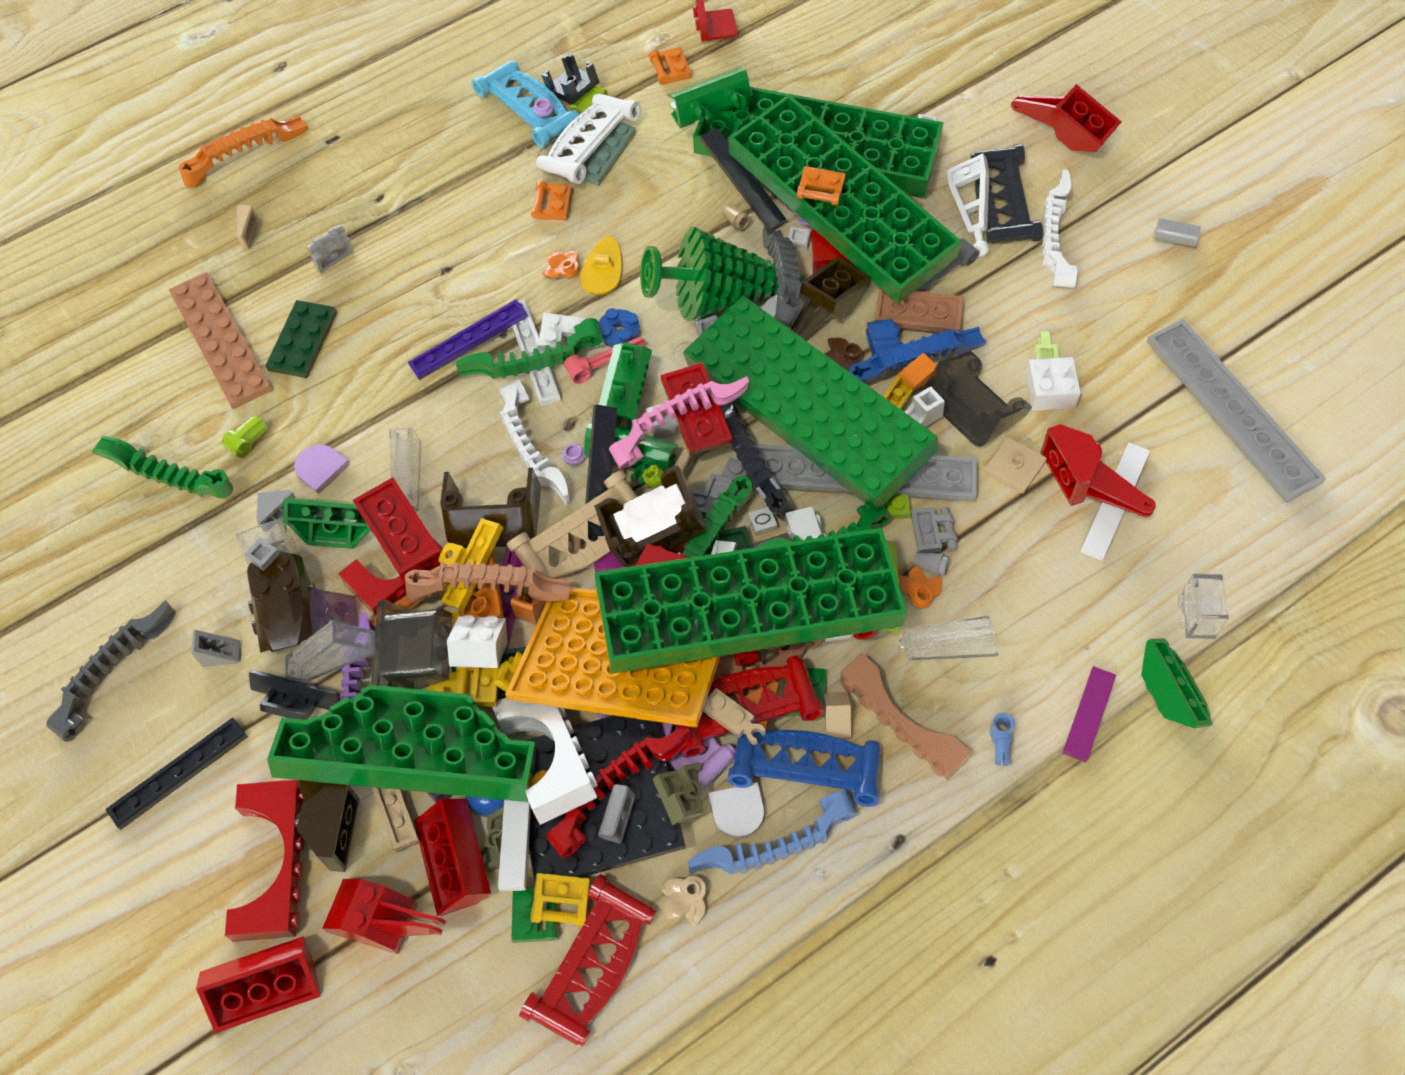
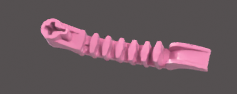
M746 376L731 384H718L713 381L704 385L702 383L698 384L696 388L692 390L690 388L686 393L678 394L670 401H664L663 405L654 407L651 412L644 413L638 420H632V430L629 436L609 447V451L619 469H626L644 457L638 445L645 439L644 431L648 430L651 434L656 430L653 422L657 421L659 427L664 426L666 422L663 416L668 415L670 421L676 418L674 410L679 409L680 414L683 415L687 412L685 405L690 403L693 411L698 410L699 405L696 401L698 398H701L705 410L711 408L712 405L707 396L708 394H710L711 399L716 404L726 405L737 399L748 389V377Z

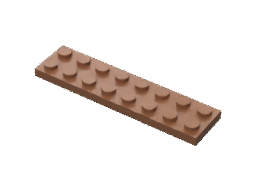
M207 272L168 289L232 409L272 391Z

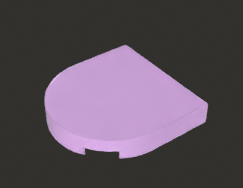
M313 445L304 449L297 456L294 468L298 478L318 494L349 465V462L329 446Z

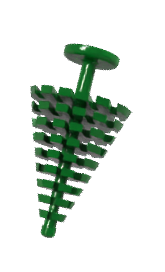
M690 227L685 233L678 254V258H681L677 267L662 266L660 252L655 246H647L641 260L640 285L644 297L653 298L658 293L661 279L679 280L676 285V296H679L677 302L678 307L682 308L680 311L682 317L687 318L686 321L696 320L700 315V318L711 313L728 310L742 295L752 302L757 301L759 298L765 299L770 295H777L780 285L777 284L778 277L776 273L778 270L775 269L776 263L772 264L770 260L763 259L755 253H747L748 250L738 248L719 237L716 239L714 235L703 232L697 227ZM800 275L801 277L799 281L802 282L806 279V277L804 275Z

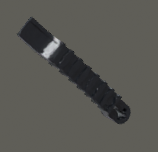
M733 401L726 405H720L732 436L731 448L736 452V457L741 461L742 467L748 473V478L752 480L754 488L764 499L769 510L780 520L785 521V513L795 511V505L791 502L778 481L770 474L771 470L765 465V460L759 455L760 451L754 446L755 443L750 438L751 435L747 431L748 428L742 423L743 418Z

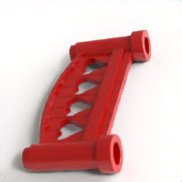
M799 655L789 657L786 660V666L749 669L717 679L712 682L707 696L708 698L716 688L728 697L732 693H737L739 695L737 704L755 716V721L752 724L799 711L803 721L817 719L825 713L822 702L817 700L805 663ZM778 679H784L786 685L782 698L767 689L766 684L768 682H776ZM755 686L763 688L758 705H755L742 694L745 689L752 690ZM701 714L697 727L687 726L692 737L680 751L681 756L689 758L705 751L703 740L730 731L713 718L709 720ZM675 724L677 729L682 726Z
M602 874L597 876L588 893V898L596 903L543 996H540L535 992H531L519 1013V1017L529 1022L532 1019L576 1046L579 1044L582 1047L591 1033L587 1029L588 1023L600 1013L613 997L631 965L642 925L645 923L650 925L657 913L653 906L609 883L610 879ZM627 921L629 923V928L623 932L624 937L621 941L613 939L605 922ZM592 945H615L616 952L610 955L611 961L609 964L602 965L599 962ZM600 968L603 971V975L597 979V986L594 989H588L578 969ZM586 992L589 994V1001L583 1004L584 1009L581 1013L576 1014L572 1011L564 995L565 993Z

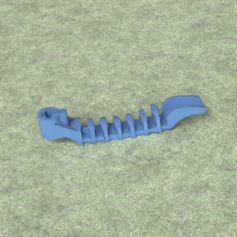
M836 791L819 800L824 814L815 820V829L810 830L809 825L802 827L801 830L804 838L799 839L796 831L791 832L789 836L792 843L786 845L784 838L780 837L776 839L778 848L772 849L771 842H765L763 844L764 853L759 854L757 845L752 844L748 847L751 855L749 858H745L742 843L736 844L734 848L737 861L733 862L731 852L727 848L715 846L704 850L688 861L689 873H695L708 868H719L730 875L737 872L743 874L753 868L756 870L760 869L765 864L772 865L780 859L786 860L795 853L796 855L801 854L807 848L813 849L818 843H826L827 834L832 826L846 822L857 815L848 791Z

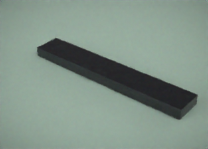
M716 127L700 137L702 144L764 226L774 230L784 224L787 219L757 179L729 154V143L719 129Z
M598 404L593 406L585 504L608 490L604 481L612 475L613 456L609 451V447L615 442L616 407ZM588 521V539L594 542L598 539V536H604L601 526Z
M232 717L105 809L117 828L122 830L236 747L248 736Z

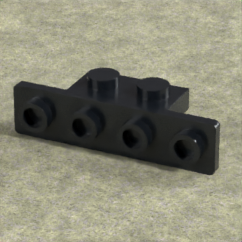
M253 669L249 672L250 689L267 694L260 703V711L286 718L307 720L316 707L330 711L331 706L340 702V693L335 690Z

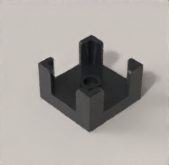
M567 53L561 59L565 68L564 73L554 81L549 70H546L541 76L545 86L557 98L575 104L600 82L593 63L587 61L586 71L581 70L577 66L575 57Z

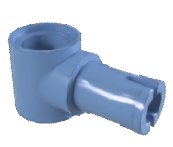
M1007 713L997 714L993 718L989 729L992 742L995 744V764L1000 766L1002 761L1003 766L1011 764L1010 744L1013 742L1012 733L1015 728V720ZM996 725H1004L1008 730L1001 731Z

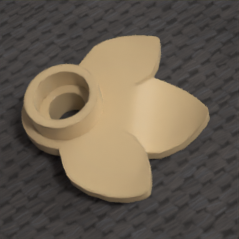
M689 876L684 880L672 878L664 883L661 891L668 896L664 905V916L666 919H676L685 915L692 926H696L702 920L706 911L703 898L706 895L707 888L705 882L700 877ZM692 884H695L697 887L695 894L689 892V887Z

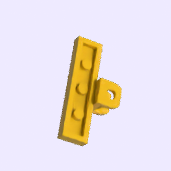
M481 518L467 549L453 543H448L444 546L438 558L439 562H445V564L453 565L454 562L458 563V565H466L467 563H471V565L485 563L486 565L504 527L498 523ZM452 551L453 555L447 558V554ZM450 582L441 602L447 606L464 611L477 583H472L469 589H465L464 582H459L457 588L452 589Z

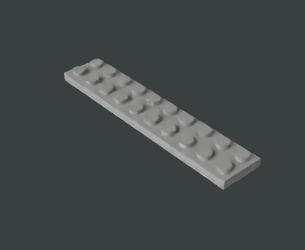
M1184 319L1148 336L1146 342L1286 502L1324 483L1326 480L1324 475Z
M754 445L760 451L759 455L765 460V465L771 470L770 474L778 481L782 489L851 493L792 446ZM933 455L894 495L906 494L908 497L975 501L977 458Z

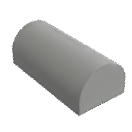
M1159 219L1154 230L1153 239L1195 247L1201 227Z
M613 785L598 833L599 837L620 844L623 840L636 794L627 786Z

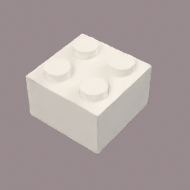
M1073 357L1029 360L1025 378L1032 411L1076 408L1081 392Z
M471 615L458 617L447 640L449 666L498 668L508 643L506 618H497L495 616L484 618Z

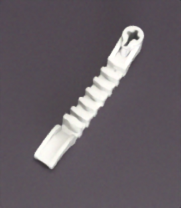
M1063 169L1059 186L1050 190L1044 208V222L1042 226V256L1044 258L1042 265H1046L1052 271L1053 286L1075 288L1077 266L1069 265L1062 256V252H1059V221L1061 215L1065 212L1068 194L1071 190L1070 174L1068 170Z
M517 379L499 387L500 395L505 403L503 411L500 412L501 419L506 426L511 442L514 443L516 452L519 453L521 461L524 462L527 471L528 468L533 467L541 487L555 491L564 505L568 506L570 498L562 473L559 469L552 467L548 458L543 459L539 451L536 452L519 418V405L529 400L521 381Z

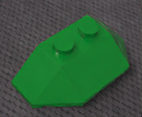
M284 498L283 522L290 526L307 545L352 549L371 531L353 502L310 498Z
M1165 638L1149 639L1146 641L1141 676L1147 690L1153 696L1159 712L1165 719L1192 728L1210 727L1213 725L1206 700L1185 663L1175 650L1169 647L1168 641Z

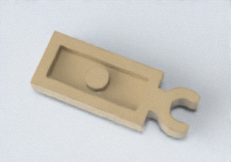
M717 688L706 699L703 712L738 738L746 734L748 741L753 745H757L758 742L752 736L753 733L760 732L762 735L766 734L765 728L761 724H752L755 721L754 715Z

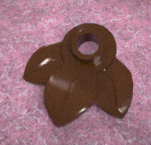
M844 338L827 339L831 350L826 352L825 355L847 371H849L853 364L862 359L863 352L859 345L849 343Z

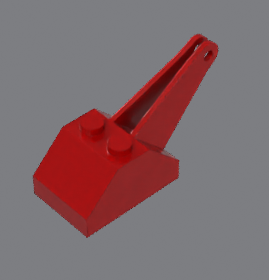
M1077 84L1065 97L1018 95L1011 102V107L1014 111L1053 127L1056 138L1072 151L1097 152L1122 123L1121 120Z
M1062 424L1048 428L1040 453L1047 458L1046 464L1070 506L1082 503L1085 496L1142 517H1150L1156 508L1155 501L1100 460L1102 448L1092 435Z
M343 879L322 929L333 935L398 954L405 936L442 935V929L429 924L411 922L412 919L438 926H445L446 920L434 915L416 912L418 904L415 900L386 886L363 879Z

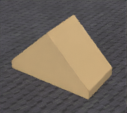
M825 692L824 715L826 735L843 740L851 739V704L848 692Z

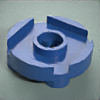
M610 308L599 320L603 343L613 348L614 345L638 338L640 335L638 316L630 311ZM622 326L624 329L616 331L615 327Z

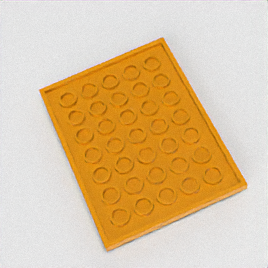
M570 587L568 600L546 602L505 695L507 700L697 727L721 656L611 674L596 590Z

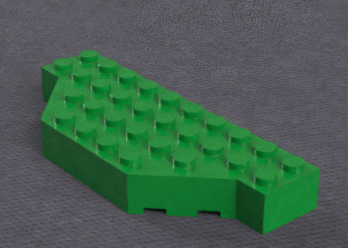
M368 685L361 689V693L351 699L348 697L331 706L330 711L319 717L315 715L308 720L281 718L267 762L273 778L528 802L525 790L531 788L536 751L535 742L510 740L504 733L502 734L495 727V723L475 705L474 700L469 694Z

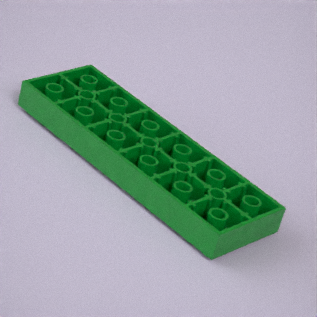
M750 87L751 102L746 103L744 107L742 105L739 108L732 107L728 111L724 110L720 114H714L709 120L705 118L703 122L699 120L693 135L694 153L711 156L700 141L702 135L717 127L729 143L731 135L786 97L788 93ZM789 94L903 192L920 197L926 196L941 142L944 122Z
M788 94L729 137V154L859 270L871 276V280L898 304L959 256L962 241L791 95ZM805 166L846 173L838 206L831 205L830 202L796 198Z
M744 295L683 351L687 365L692 366L703 362L709 380L715 383L731 384L747 376L749 379L748 389L735 399L734 402L876 512L939 450L937 435Z
M882 528L594 573L611 674L903 626L907 614Z

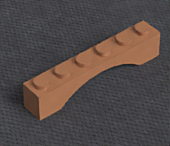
M862 652L841 671L840 681L842 687L849 693L853 692L858 697L860 704L866 709L870 708L883 725H888L893 729L895 736L901 742H907L918 758L925 759L931 765L935 774L949 780L969 760L971 751L953 735L926 730L911 722L897 710L884 690L879 668Z

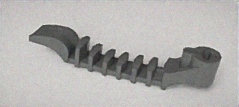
M764 226L763 245L764 248L769 249L768 255L776 263L775 269L778 270L776 273L778 277L777 284L780 285L777 290L778 295L774 318L786 327H790L800 310L799 293L802 282L799 281L801 276L798 274V261L795 260L796 254L793 252V242L790 241V238L783 237L781 230L775 231Z
M166 600L148 616L131 619L125 626L121 625L119 631L114 636L108 637L109 641L104 646L101 645L99 651L94 656L91 655L89 657V661L85 666L79 668L80 671L77 675L70 678V683L66 687L61 688L63 691L62 704L48 718L46 722L48 729L65 742L73 740L80 733L81 726L85 723L86 719L80 715L81 708L85 704L79 696L82 693L88 696L92 694V690L88 685L90 682L95 685L101 683L100 678L97 676L100 671L106 675L110 673L109 667L106 665L109 662L115 665L119 663V659L116 656L119 651L125 656L131 654L126 646L129 642L138 650L143 648L142 643L135 637L137 634H140L144 639L152 640L164 632L176 614L175 610Z

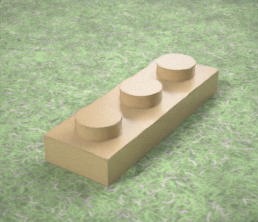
M372 787L394 851L398 852L419 843V838L401 790Z

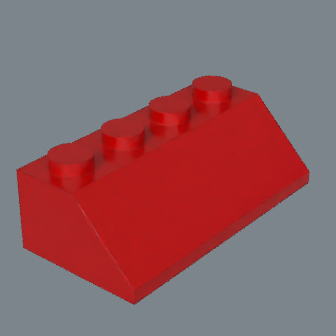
M441 798L414 820L437 916H444L476 905L491 894L490 884L487 879L467 800Z
M304 936L200 971L196 991L214 1033L320 997L313 957Z

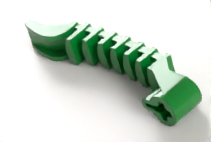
M595 318L583 320L580 324L574 326L575 333L567 337V346L563 347L561 342L557 341L555 350H551L548 344L545 345V352L541 354L537 348H534L533 356H528L526 351H522V358L517 359L515 353L510 352V361L505 362L504 353L498 351V363L493 364V358L487 352L470 354L456 361L459 377L480 373L488 375L492 379L497 377L504 379L506 376H518V374L524 372L528 374L533 370L541 371L542 368L548 366L552 368L555 364L559 363L562 365L570 356L578 355L583 349L595 347L602 343L603 337L599 322Z
M102 436L92 450L93 454L111 460L125 470L134 472L135 475H143L146 479L151 478L158 483H165L169 487L174 486L178 490L183 489L191 494L196 493L200 497L204 494H209L217 498H226L233 492V485L223 470L204 471L200 475L196 469L191 472L185 466L179 469L176 463L169 466L166 460L163 459L158 462L155 455H150L147 458L143 449L137 451L131 444L120 439Z
M743 475L736 477L724 493L719 494V499L716 503H713L712 509L705 515L706 531L700 536L691 539L689 544L685 545V550L682 554L691 558L704 556L707 550H712V542L719 539L718 533L720 530L724 531L726 529V521L733 519V511L738 512L744 504L750 502L753 498V486L750 478Z
M865 503L856 509L860 515L857 524L852 522L847 529L843 526L838 530L837 534L833 530L827 536L882 528L890 522L891 515L884 505L876 512ZM820 534L817 538L825 536L824 534ZM798 535L794 536L791 541L778 537L768 540L757 547L800 541L801 539ZM810 535V536H807L805 540H807V539H813V538H812V536Z

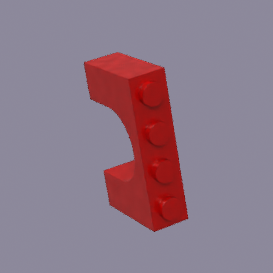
M433 538L438 548L442 552L443 547ZM440 554L413 570L431 571L441 565L438 560ZM357 559L338 573L344 585L374 616L382 613L406 595V574L394 579H379L373 576Z

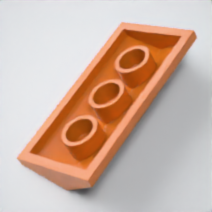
M494 549L486 565L494 566L496 564ZM477 583L464 611L459 610L460 617L471 615L473 617L486 618L488 616L503 618L499 584L496 590H491L490 583H485L483 589H478Z

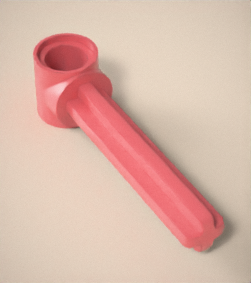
M642 337L628 341L633 345L646 347ZM613 348L587 359L580 355L570 356L564 362V367L574 383H583L590 377L591 370L610 363Z

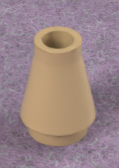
M729 204L722 208V215L728 219L735 229L744 230L750 224L751 219L747 211Z

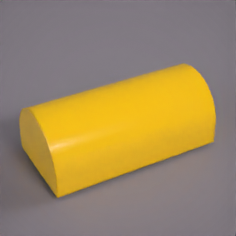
M897 375L883 397L901 409L914 389Z

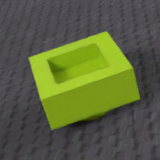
M893 495L885 503L891 519L910 518L911 512L908 495Z

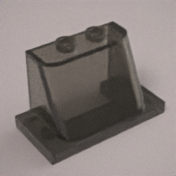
M387 600L379 601L377 604L371 685L420 690L449 680L450 666L447 640L452 631L453 613L442 608L408 611Z

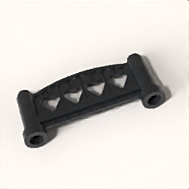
M1014 144L1010 148L975 151L970 154V159L983 154L987 159L988 168L1003 171L994 178L989 177V184L997 183L1006 186L998 193L991 192L992 186L989 185L987 226L990 230H986L987 243L991 242V244L1029 239H1032L1033 242L1042 241L1041 220L1030 221L1018 164H1024L1025 161L1023 144ZM980 178L975 180L976 199H979ZM999 198L1009 203L998 209L994 207L996 202L993 199ZM1002 213L1013 218L1005 224H999L997 222L999 218L996 215Z

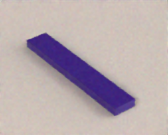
M515 299L408 361V364L418 380H421L528 317L527 312L518 300Z

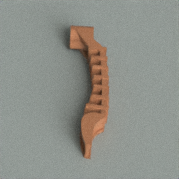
M441 562L440 566L431 571H409L405 576L406 596L411 601H422L425 598L433 597L435 591H443L446 582H451L452 589H456L459 582H464L465 589H469L472 583H478V589H483L485 583H490L491 590H496L498 584H504V591L508 593L511 586L516 585V594L520 597L524 586H528L529 595L535 600L561 601L568 600L571 580L549 578L539 573L536 569H526L525 566H521V568L512 567V565L507 567L499 566V564L491 566L485 565V563L480 565H471V563L458 565L456 562L450 565Z

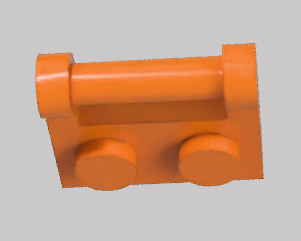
M681 47L661 52L653 50L649 53V59L655 66L658 74L657 78L661 85L692 78L691 70ZM661 61H665L670 72L669 74L664 71Z
M805 166L796 198L830 202L831 205L838 206L846 173Z
M538 181L536 183L537 194L534 207L531 209V217L534 219L567 221L572 185L547 184L545 181ZM545 193L550 194L547 210L542 209Z

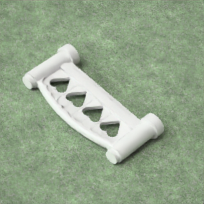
M595 94L592 99L593 105L582 112L564 129L548 156L543 155L537 158V167L540 170L568 178L570 182L582 183L586 176V167L583 165L585 160L589 158L624 117L632 121H636L641 114L640 102L635 100L625 101L604 94ZM599 112H604L607 116L606 118L592 120ZM588 124H592L596 129L593 131L581 132L585 129V127ZM579 136L585 141L584 143L570 144ZM566 149H570L573 152L571 156L559 157Z

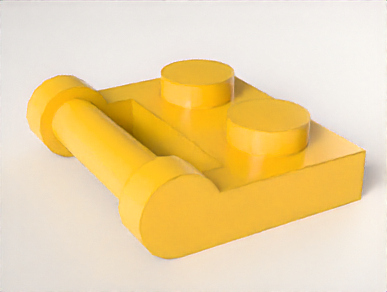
M500 663L498 668L456 667L458 672L456 693L466 694L468 672L474 671L472 693L470 696L474 700L477 707H496L498 686L493 684L500 668Z
M542 873L536 874L531 922L551 921L571 923L575 927H582L586 919L589 879ZM543 902L577 905L576 913L542 910Z

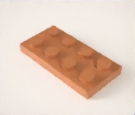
M879 287L875 321L892 319L899 328L937 333H942L944 330L950 331L951 329L960 331L964 296L914 291L898 304Z

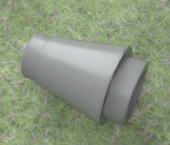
M916 552L913 565H917L919 568L937 576H940V574L946 575L950 557L945 556L944 553Z

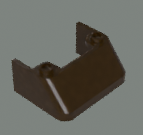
M533 467L528 468L527 486L513 489L507 497V504L464 506V499L459 493L449 472H444L440 505L448 543L467 548L481 518L498 523L504 527L495 547H506L509 541L523 532H526L530 539L537 536L541 484Z

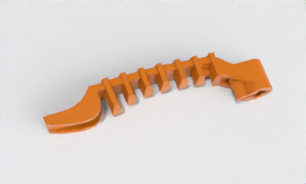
M300 116L286 121H277L270 118L266 121L262 119L261 122L256 124L251 123V126L246 128L241 127V130L236 132L231 131L227 136H220V139L212 140L210 144L201 145V149L194 158L186 160L179 165L183 183L186 187L190 188L199 186L202 180L206 179V173L210 168L214 167L212 159L216 158L222 162L224 161L222 154L225 153L229 157L233 156L232 149L242 152V145L244 144L252 148L253 140L258 145H263L262 137L266 143L271 145L273 144L272 133H276L280 141H289L307 131L308 125L303 122Z

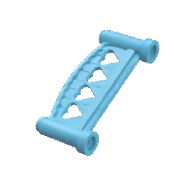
M509 61L483 77L478 76L472 80V87L479 97H484L490 91L534 128L531 132L532 138L540 148L548 145L551 139L560 135L579 116L575 110L566 111L557 96L545 85L531 76L520 72L516 61ZM513 79L517 80L518 84H521L518 87L506 88L509 81ZM524 89L529 90V93L534 94L533 96L529 97H519L521 91ZM546 98L553 105V113L558 115L542 118L534 113V107H530L535 99Z

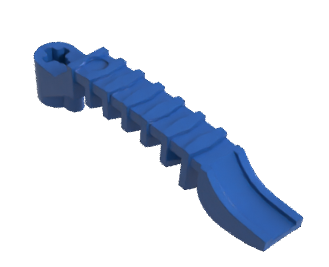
M979 326L963 331H956L954 329L950 331L944 330L939 334L933 333L929 337L923 336L916 341L911 340L906 344L901 343L894 348L889 347L888 350L883 352L877 351L869 359L853 364L848 372L867 385L877 378L884 376L889 368L892 371H896L899 365L903 368L907 367L910 361L913 362L922 353H925L929 358L931 355L934 358H938L940 354L943 357H947L953 349L954 354L959 355L982 347L987 342L981 335Z

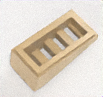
M251 205L237 206V237L244 250L249 248L258 221Z

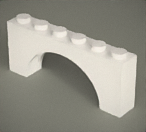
M507 698L498 701L497 706L492 707L506 736L516 732L533 731L544 734L555 742V756L548 772L537 784L525 790L531 808L540 825L597 798L593 788L598 785L592 772L586 773V769L590 767L584 754H578L582 749L576 736L573 738L570 736L574 731L569 720H563L564 717H567L564 708L507 700Z

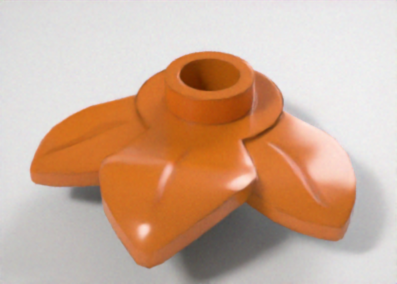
M570 250L566 254L561 252L550 254L547 258L550 266L542 274L548 278H557L562 275L565 278L575 277L579 273L578 253Z
M917 565L910 570L907 577L898 576L901 591L908 595L912 604L918 608H927L932 603L933 598L941 593V577H932L927 580Z

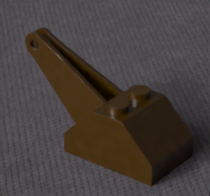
M840 257L835 258L802 281L800 294L807 301L790 330L806 340L828 317L832 316L841 321L852 313L869 288L872 277Z
M299 780L304 803L300 813L296 815L295 826L314 854L330 871L345 872L360 798L350 785Z

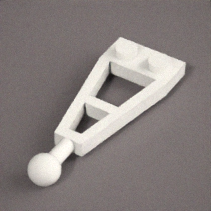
M981 154L946 170L950 190L967 230L972 236H975L973 246L980 251L978 257H983L989 252V245L984 241L982 233L987 230L989 170L987 159ZM980 178L979 199L965 205L958 188ZM979 210V223L973 225L969 214Z

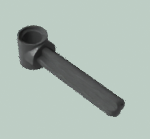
M960 239L962 243L959 256L915 291H926L958 265H971L978 258L980 251L966 239Z

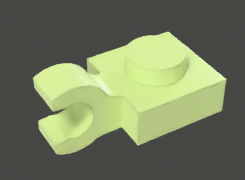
M1040 332L1041 338H1038V345H1035L1034 348L1035 359L1059 358L1057 344L1050 343V332Z

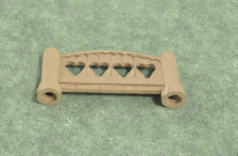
M623 469L619 470L604 481L608 490L534 538L530 539L528 534L523 532L506 545L511 552L516 553L526 569H536L542 575L554 579L571 574L593 564L610 552L605 536H598V539L594 542L588 539V521L601 526L594 505L607 498L617 499L621 504L637 498V495L626 481L628 477ZM568 533L585 540L587 546L584 549H579L578 553L571 554L568 550ZM549 546L565 552L567 560L564 562L560 561L556 567L550 566Z

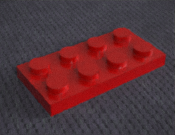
M703 362L661 375V381L669 401L678 394L686 393L690 388L691 390L696 388L698 384L702 383L704 385L710 382ZM710 394L707 396L712 406L705 410L701 398L696 399L699 405V409L696 411L692 410L690 403L685 405L687 412L683 415L680 414L679 409L674 410L676 421L689 455L732 443V436L720 405L713 402Z
M393 477L352 500L400 577L441 554L437 544Z

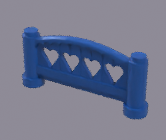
M801 730L766 731L765 735H762L760 732H754L752 736L757 739V745L751 744L746 734L738 738L733 766L730 767L727 781L735 787H750L753 782V776L853 790L854 802L864 807L876 806L879 803L880 791L877 788L881 748L880 744L876 741L869 740L865 742L864 746H858L830 735ZM761 745H778L781 747V750L771 760H767ZM788 747H792L795 750L804 749L806 754L793 764L785 749ZM812 751H818L820 754L827 752L831 757L818 768L810 753ZM839 754L844 757L853 756L856 761L846 771H842L835 756Z

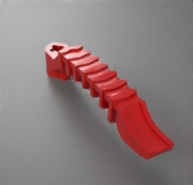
M682 725L673 733L663 738L646 737L640 743H634L630 750L623 751L622 756L617 760L613 759L610 761V765L605 769H601L595 777L598 786L593 789L598 800L602 801L606 798L605 793L602 791L605 786L612 791L613 785H616L613 781L615 777H618L622 782L627 780V775L624 772L625 769L629 767L635 775L640 772V768L636 764L638 759L641 760L647 770L652 769L653 763L647 755L648 752L651 751L653 756L660 761L670 760L678 754L692 737L688 727ZM592 800L568 811L565 819L547 834V839L561 858L564 859L571 856L585 842L586 837L580 830L582 822L586 820L582 810L586 807L588 810H593L596 805Z

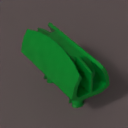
M743 67L735 68L667 94L668 97L674 99V102L670 104V107L674 110L671 116L680 129L694 124L698 120L703 122L704 118L709 120L714 114H720L724 110L728 111L732 107L739 108L741 105L744 107L746 103L751 102L749 78L746 69Z
M629 342L614 345L598 404L616 407V425H620L622 418H627V428L632 429V420L636 419L652 355V350L645 346L633 345Z
M592 422L586 427L584 453L588 458ZM616 425L615 442L629 436L632 429ZM645 434L644 441L638 445L644 457L626 469L633 472L631 480L634 483L640 477V484H643V473L651 465H657L663 471L675 466L676 454L673 451L677 449L678 445ZM613 458V465L618 466Z

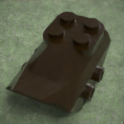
M280 552L264 571L251 562L247 568L251 601H248L251 614L254 615L255 621H252V628L254 634L258 637L260 653L269 650L271 652L300 645L302 641L317 637L319 630L318 618L321 617V612L318 604H315L314 598L317 597L315 585L310 583L302 557L293 553Z

